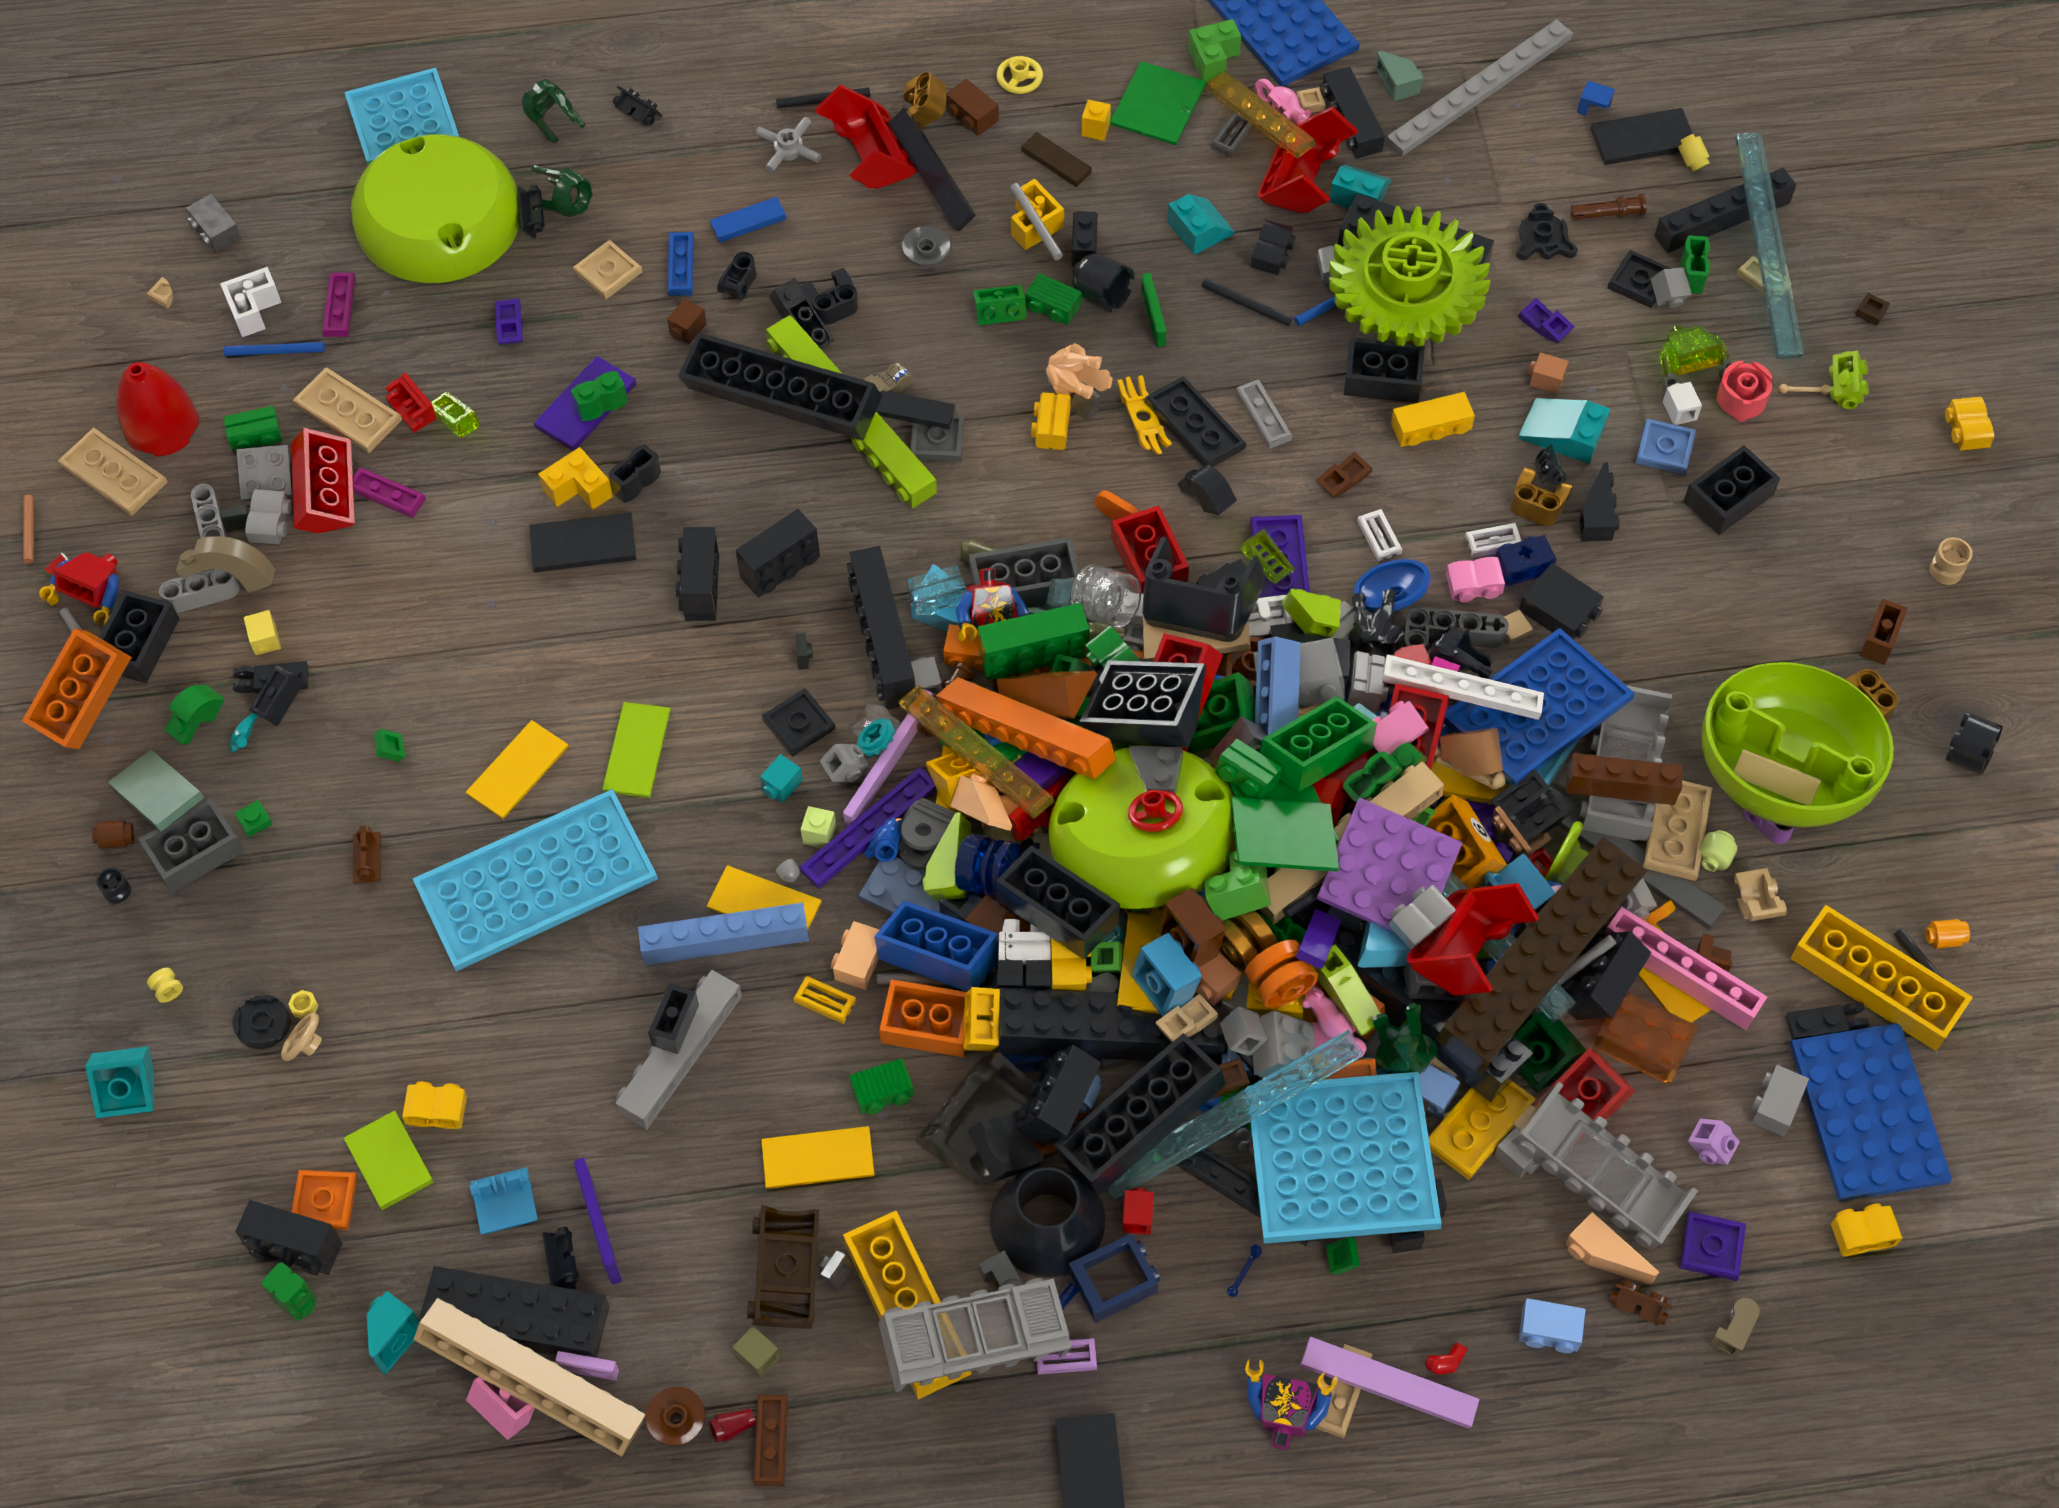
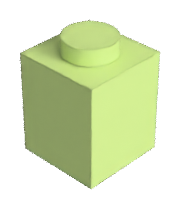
M808 806L801 827L803 844L823 848L833 839L836 829L835 813Z

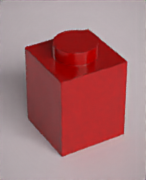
M1132 1188L1131 1191L1125 1190L1122 1233L1151 1235L1154 1192H1148L1144 1188Z

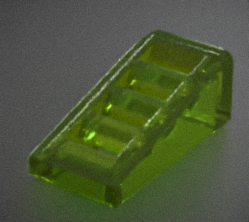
M445 392L431 402L436 416L460 438L465 437L480 426L475 411L448 392Z
M1264 529L1246 540L1240 547L1250 560H1252L1253 555L1259 556L1263 573L1273 584L1295 570ZM1260 544L1262 548L1257 550L1255 547ZM1267 551L1269 555L1263 558L1261 554ZM1274 558L1276 562L1269 566L1267 562ZM1281 565L1284 569L1275 574L1273 570Z

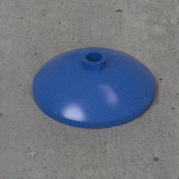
M1410 559L1392 560L1379 564L1364 573L1355 584L1354 594L1363 593L1366 596V609L1375 612L1382 606V592L1386 589L1395 590L1397 595L1394 600V612L1409 607L1421 599L1431 584V575L1428 568L1419 561Z

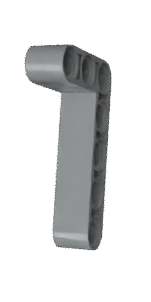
M208 484L195 486L191 491V499L200 537H228L221 519V507L213 488ZM208 569L183 578L179 577L164 582L159 588V594L163 601L172 603L176 613L231 599L238 594L240 586L238 579L232 574L223 570Z

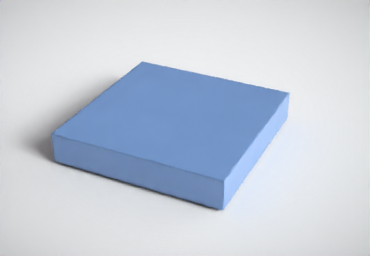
M1647 418L1636 464L1686 475L1696 430Z

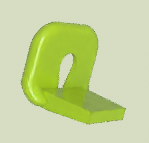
M1581 822L1573 823L1545 877L1546 881L1552 880L1563 884L1589 854L1581 849L1578 841L1583 830Z

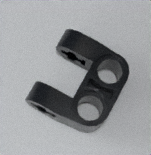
M845 268L831 272L835 287L822 293L817 292L811 281L800 285L824 325H829L849 317L858 310L857 290Z

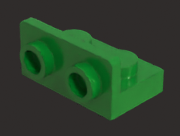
M1021 284L973 290L979 325L1019 321L1027 318L1025 295Z

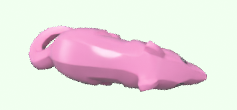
M1259 79L1255 83V92L1259 100L1268 108L1274 118L1281 117L1280 121L1284 129H1287L1289 124L1296 125L1310 118L1311 111L1308 109L1304 111L1300 107L1297 95L1291 89L1282 86L1274 87L1267 79ZM1263 87L1266 88V90H1267V93H1268L1267 98H1268V100L1266 99V97H1265V95H1264V93H1263Z
M1314 985L1304 994L1303 1007L1312 1009L1323 1034L1332 1042L1341 1045L1346 1055L1351 1058L1363 1056L1366 1052V1045L1361 1039L1353 1036V1032L1356 1030L1354 1026L1337 1008L1338 1006L1331 997H1325L1324 992ZM1345 1044L1354 1046L1355 1051L1351 1052Z

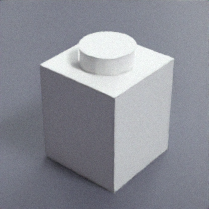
M1691 382L1676 383L1667 387L1663 404L1673 425L1697 420L1702 404Z

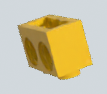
M972 987L965 994L964 1050L992 1051L999 1045L1000 989Z

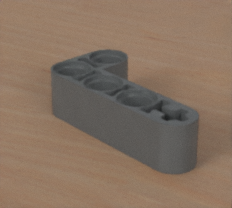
M1413 607L1406 615L1403 630L1405 637L1402 648L1423 644L1427 650L1428 642H1436L1448 629V626L1472 628L1473 630H1469L1472 646L1498 648L1505 642L1509 624L1505 617L1498 614Z

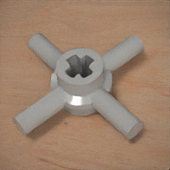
M803 117L794 130L786 128L779 131L778 134L760 126L757 128L756 135L774 143L776 151L775 155L765 166L767 171L772 173L782 160L791 161L799 155L816 163L820 161L821 154L804 147L801 139L802 134L811 124L809 118Z

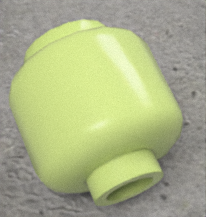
M1722 830L1707 833L1699 848L1702 855L1701 865L1706 870L1712 872L1726 870L1737 853V845L1733 836Z

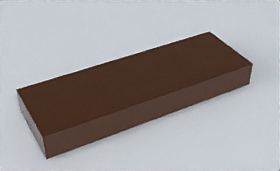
M787 1395L757 1396L754 1486H785Z

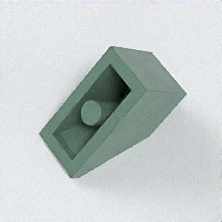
M1378 51L1375 69L1393 101L1420 94L1423 74L1420 69L1417 70L1413 61L1384 51Z

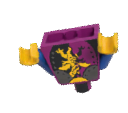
M1249 1359L1246 1363L1245 1371L1250 1376L1248 1378V1401L1257 1420L1262 1422L1264 1430L1273 1432L1271 1446L1280 1450H1288L1291 1435L1305 1437L1307 1430H1314L1327 1416L1332 1398L1330 1391L1337 1385L1338 1378L1337 1376L1333 1377L1332 1385H1327L1324 1382L1326 1372L1319 1376L1317 1384L1263 1374L1262 1380L1259 1376L1263 1373V1361H1259L1260 1369L1253 1371L1249 1367Z

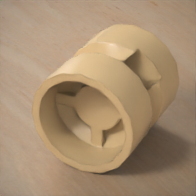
M1955 537L1943 540L1930 564L1929 572L1937 582L1945 585L1959 582L1972 558L1970 545L1966 541Z

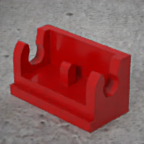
M406 373L401 374V377L386 386L385 389L391 392L386 396L387 402L401 415L402 420L413 433L437 419L432 403Z

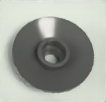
M934 226L914 228L906 234L902 242V250L905 257L910 262L919 266L939 264L947 258L951 249L948 235L943 230Z

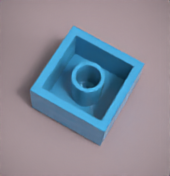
M1169 933L1141 948L1131 973V977L1162 1017L1176 1006L1181 1008L1192 1000L1202 977L1198 966L1189 960L1181 944L1174 940Z

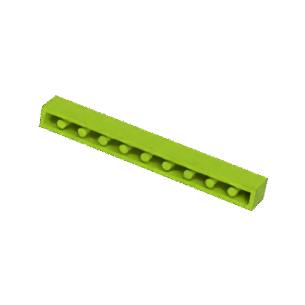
M791 315L766 329V345L771 353L842 374ZM877 412L873 417L864 440L850 437L855 449L858 452L862 451L866 455L870 466L873 469L877 468L881 472L884 482L888 486L892 485L899 499L903 503L907 502L912 509L937 494L935 477Z

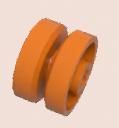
M1285 940L1265 949L1245 969L1247 979L1253 987L1259 988L1258 997L1268 1009H1276L1297 1000L1306 994L1318 980V973L1314 966L1296 958L1300 948V944L1296 940Z

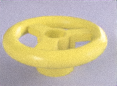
M1015 56L1000 64L996 77L999 85L1006 91L1014 94H1025L1035 90L1041 84L1043 71L1035 60L1029 57ZM1029 66H1031L1035 71H1029ZM1007 67L1010 68L1012 73V79L1009 83L1003 77ZM1025 79H1035L1027 86L1016 87L1019 82Z

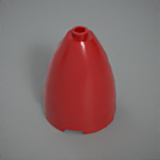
M136 362L126 368L118 385L116 405L119 424L129 446L135 451L151 453L154 456H165L175 453L190 443L189 438L193 435L196 427H199V416L184 388L171 375L152 364Z

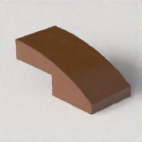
M1354 451L1338 466L1336 464L1332 465L1316 481L1335 498L1357 485L1373 471L1372 467Z

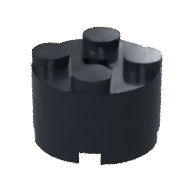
M1965 712L1960 724L1961 729L1959 732L1956 731L1950 742L1951 748L1947 754L1946 761L1974 773L1983 774L1992 758L1994 747L2000 739L2003 726L1975 714Z

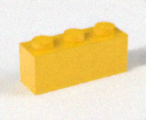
M1465 392L1395 408L1392 413L1391 425L1400 447L1415 446L1424 441L1439 440L1445 436L1464 434L1472 430L1475 415Z

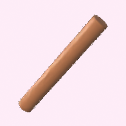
M32 495L23 496V562L26 564L34 562V496Z

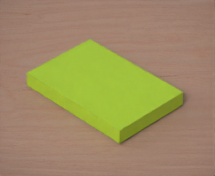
M396 1111L344 1137L382 1211L434 1183Z

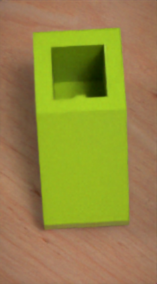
M1291 589L1282 601L1283 608L1305 634L1332 638L1340 627L1341 600L1331 598L1328 595L1308 593L1302 589Z

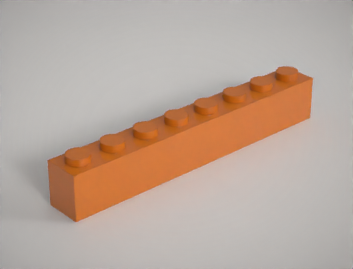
M959 677L936 695L940 705L939 710L945 718L962 723L964 726H969L983 734L993 736L1002 742H1007L1021 750H1026L1040 758H1045L1061 767L1064 766L1080 775L1095 779L1116 761L1109 738Z

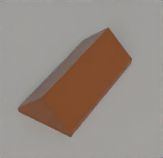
M1095 671L1022 673L997 679L999 694L1060 719H1074L1097 673Z

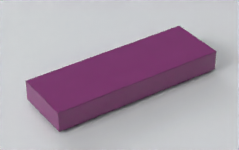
M354 272L330 273L322 330L324 337H349L356 282Z
M361 467L353 476V493L411 518H414L426 500L424 494Z

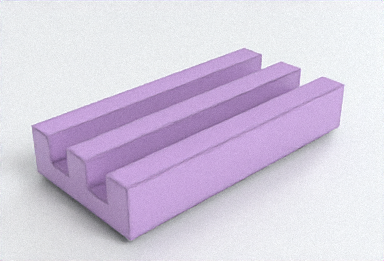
M1094 1338L1070 1340L1071 1349L1089 1348L1088 1352L1067 1353L1062 1357H1059V1354H1050L1043 1360L1037 1361L1038 1375L1097 1370ZM1090 1359V1361L1043 1365L1044 1362Z
M561 1351L557 1352L555 1362L571 1373L612 1381L617 1380L619 1369L616 1361Z

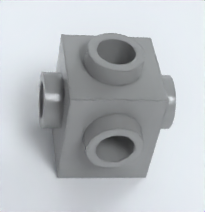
M834 744L820 760L832 782H855L862 776V772L869 765L863 756V751L856 744Z

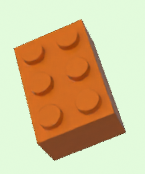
M891 979L879 1029L881 1044L963 1058L965 1053V994L967 992Z

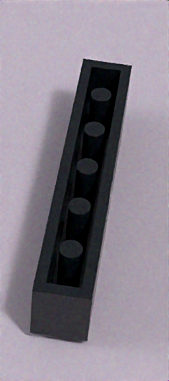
M1783 167L1659 218L1654 237L1665 252L1670 253L1684 247L1689 235L1709 237L1791 203L1797 184Z

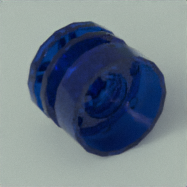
M977 834L967 835L961 843L955 862V882L958 889L976 894L984 891L988 896H996V880L1021 856L1019 844L1015 841H1004L1003 839L992 841L988 836Z

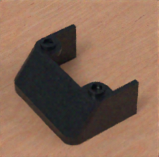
M1162 537L1146 568L1142 607L1145 622L1150 626L1224 642L1238 639L1266 583L1259 556L1253 555L1244 576L1237 574L1227 575L1220 580L1217 588L1170 579L1175 562L1167 538Z

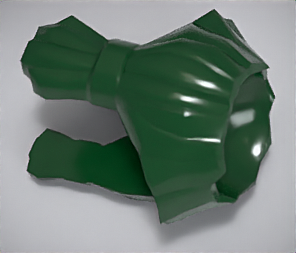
M543 79L535 83L529 92L524 93L522 107L526 116L537 124L549 141L555 144L559 139L543 119L545 113L555 103L559 105L573 123L576 121L581 128L585 127L586 123L579 118V114L573 109L572 104L565 96L566 93L555 83L548 79Z
M537 165L531 167L537 174L551 176V178H548V181L555 185L552 200L542 199L543 206L537 208L554 211L566 217L582 214L588 209L593 196L591 183L588 179L567 168L564 170L550 169ZM572 188H576L577 198L572 204L570 192Z
M1412 1003L1406 1006L1405 1014L1407 1015V1020L1399 1028L1389 1025L1386 1014H1377L1373 1017V1024L1376 1027L1378 1038L1381 1042L1376 1051L1375 1062L1383 1070L1391 1074L1419 1072L1420 1075L1426 1071L1431 1060L1437 1056L1436 1042L1431 1037L1421 1033L1420 1005Z

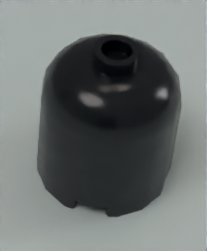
M1093 253L1086 255L1080 262L1075 264L1072 284L1073 288L1082 292L1084 299L1111 313L1113 308L1120 309L1127 301L1132 291L1128 288L1130 279L1134 280L1135 275L1130 267L1102 254Z

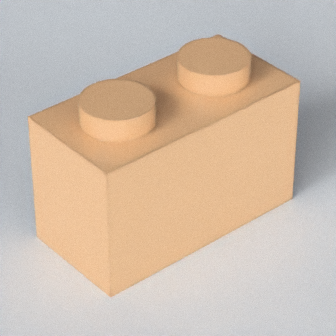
M853 921L850 930H845L841 940L843 947L840 954L835 953L831 963V969L834 971L836 981L866 990L879 960L874 937L879 929Z

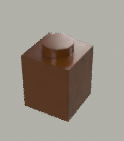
M683 299L667 318L671 336L688 344H691L697 333H700L707 324L704 309L686 299Z

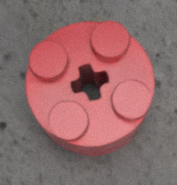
M1737 361L1729 365L1724 371L1716 396V402L1721 409L1740 422L1760 415L1766 408L1772 391L1773 379L1771 373L1763 365L1753 361L1752 364Z

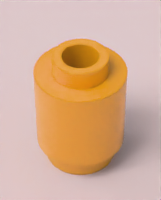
M1959 919L1931 921L1929 927L1925 929V938L1927 943L1931 944L1934 949L1959 947L1963 943L1969 942L1970 930L1967 922L1960 921Z

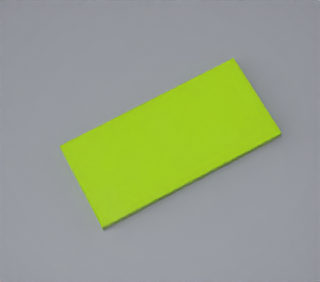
M629 702L623 703L602 789L603 792L613 789L615 794L651 797L671 712L670 708Z

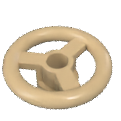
M317 1013L307 1014L292 1030L281 1050V1058L284 1061L294 1059L300 1052L310 1056L318 1048L322 1037L314 1033L319 1023Z

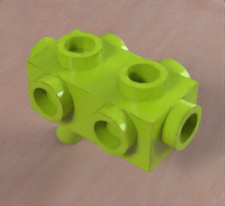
M1858 350L1833 355V365L1829 366L1830 377L1834 383V386H1830L1831 399L1837 402L1838 407L1853 409L1859 403H1864V395L1869 394L1868 383L1866 380H1863V375L1868 374L1867 362L1865 359H1861Z

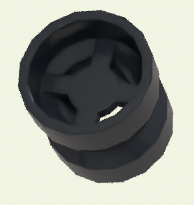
M106 868L97 876V886L108 902L113 904L121 903L129 897L131 893L130 884L118 868Z

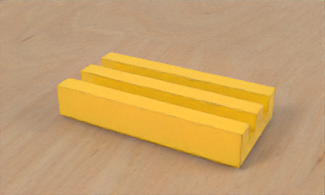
M809 976L805 977L793 998L794 1003L842 1024L845 1023L846 1016L850 1014L852 1005L854 1006L856 1003V997ZM810 986L839 1000H842L846 1002V1004L842 1005L824 995L815 993L806 988ZM803 995H804V996H807V997H809V998H811V999H814V1000H816V1001H818V1002H820V1003H823V1004H825V1005H827V1006H829V1007H832V1008H834V1009H836V1010H838V1011H841V1013H839V1012H837V1011H835V1010H833V1009H830V1008H828V1007H826V1006H823V1005H821V1004H819V1003H817V1002H814V1001H812V1000H810V999H808V998H805V997H803Z

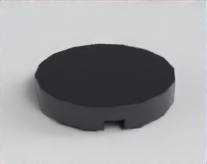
M271 995L254 996L246 1000L245 1004L236 1010L233 1019L234 1032L241 1043L251 1049L262 1050L270 1048L282 1041L288 1033L291 1023L290 1014L286 1006L278 998Z

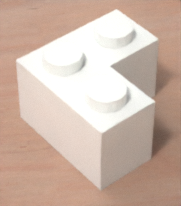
M268 267L220 283L242 337L266 329L259 311L282 303Z

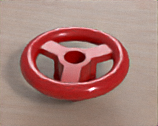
M1150 790L1140 794L1131 802L1128 808V819L1139 830L1145 832L1163 831L1179 821L1183 813V803L1173 792ZM1165 799L1170 800L1174 804L1175 811L1173 814L1165 810ZM1143 804L1144 810L1136 813L1137 808ZM1150 817L1164 820L1155 824L1142 822V820Z

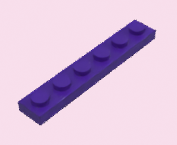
M918 767L800 866V872L818 889L868 848L874 833L884 825L887 819L891 817L903 819L914 802L920 798L926 799L934 793L937 788L932 778L923 769Z

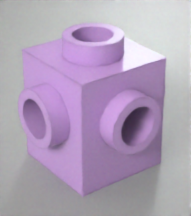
M1701 1118L1688 1140L1690 1145L1699 1154V1158L1710 1165L1715 1163L1728 1165L1740 1142L1732 1133V1129L1723 1121Z

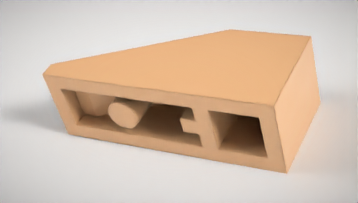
M972 774L971 778L960 775L951 807L983 823L1011 831L1012 824L996 787L987 784V778L976 774Z
M1593 1212L1569 1235L1565 1246L1568 1247L1569 1253L1575 1259L1582 1260L1589 1266L1651 1285L1659 1274L1655 1267Z

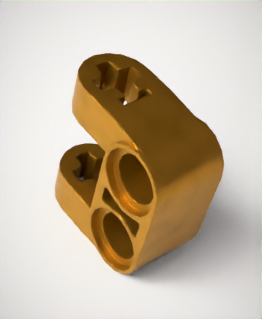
M928 71L907 82L904 86L903 94L906 102L914 104L908 109L921 129L939 119L946 108L947 86Z
M1525 467L1514 491L1510 506L1511 511L1517 516L1537 524L1551 526L1562 513L1572 492L1573 485L1563 482L1558 485L1555 493L1533 485L1537 471Z
M1864 669L1845 679L1874 702L1886 721L1891 718L1898 703V696L1876 671Z

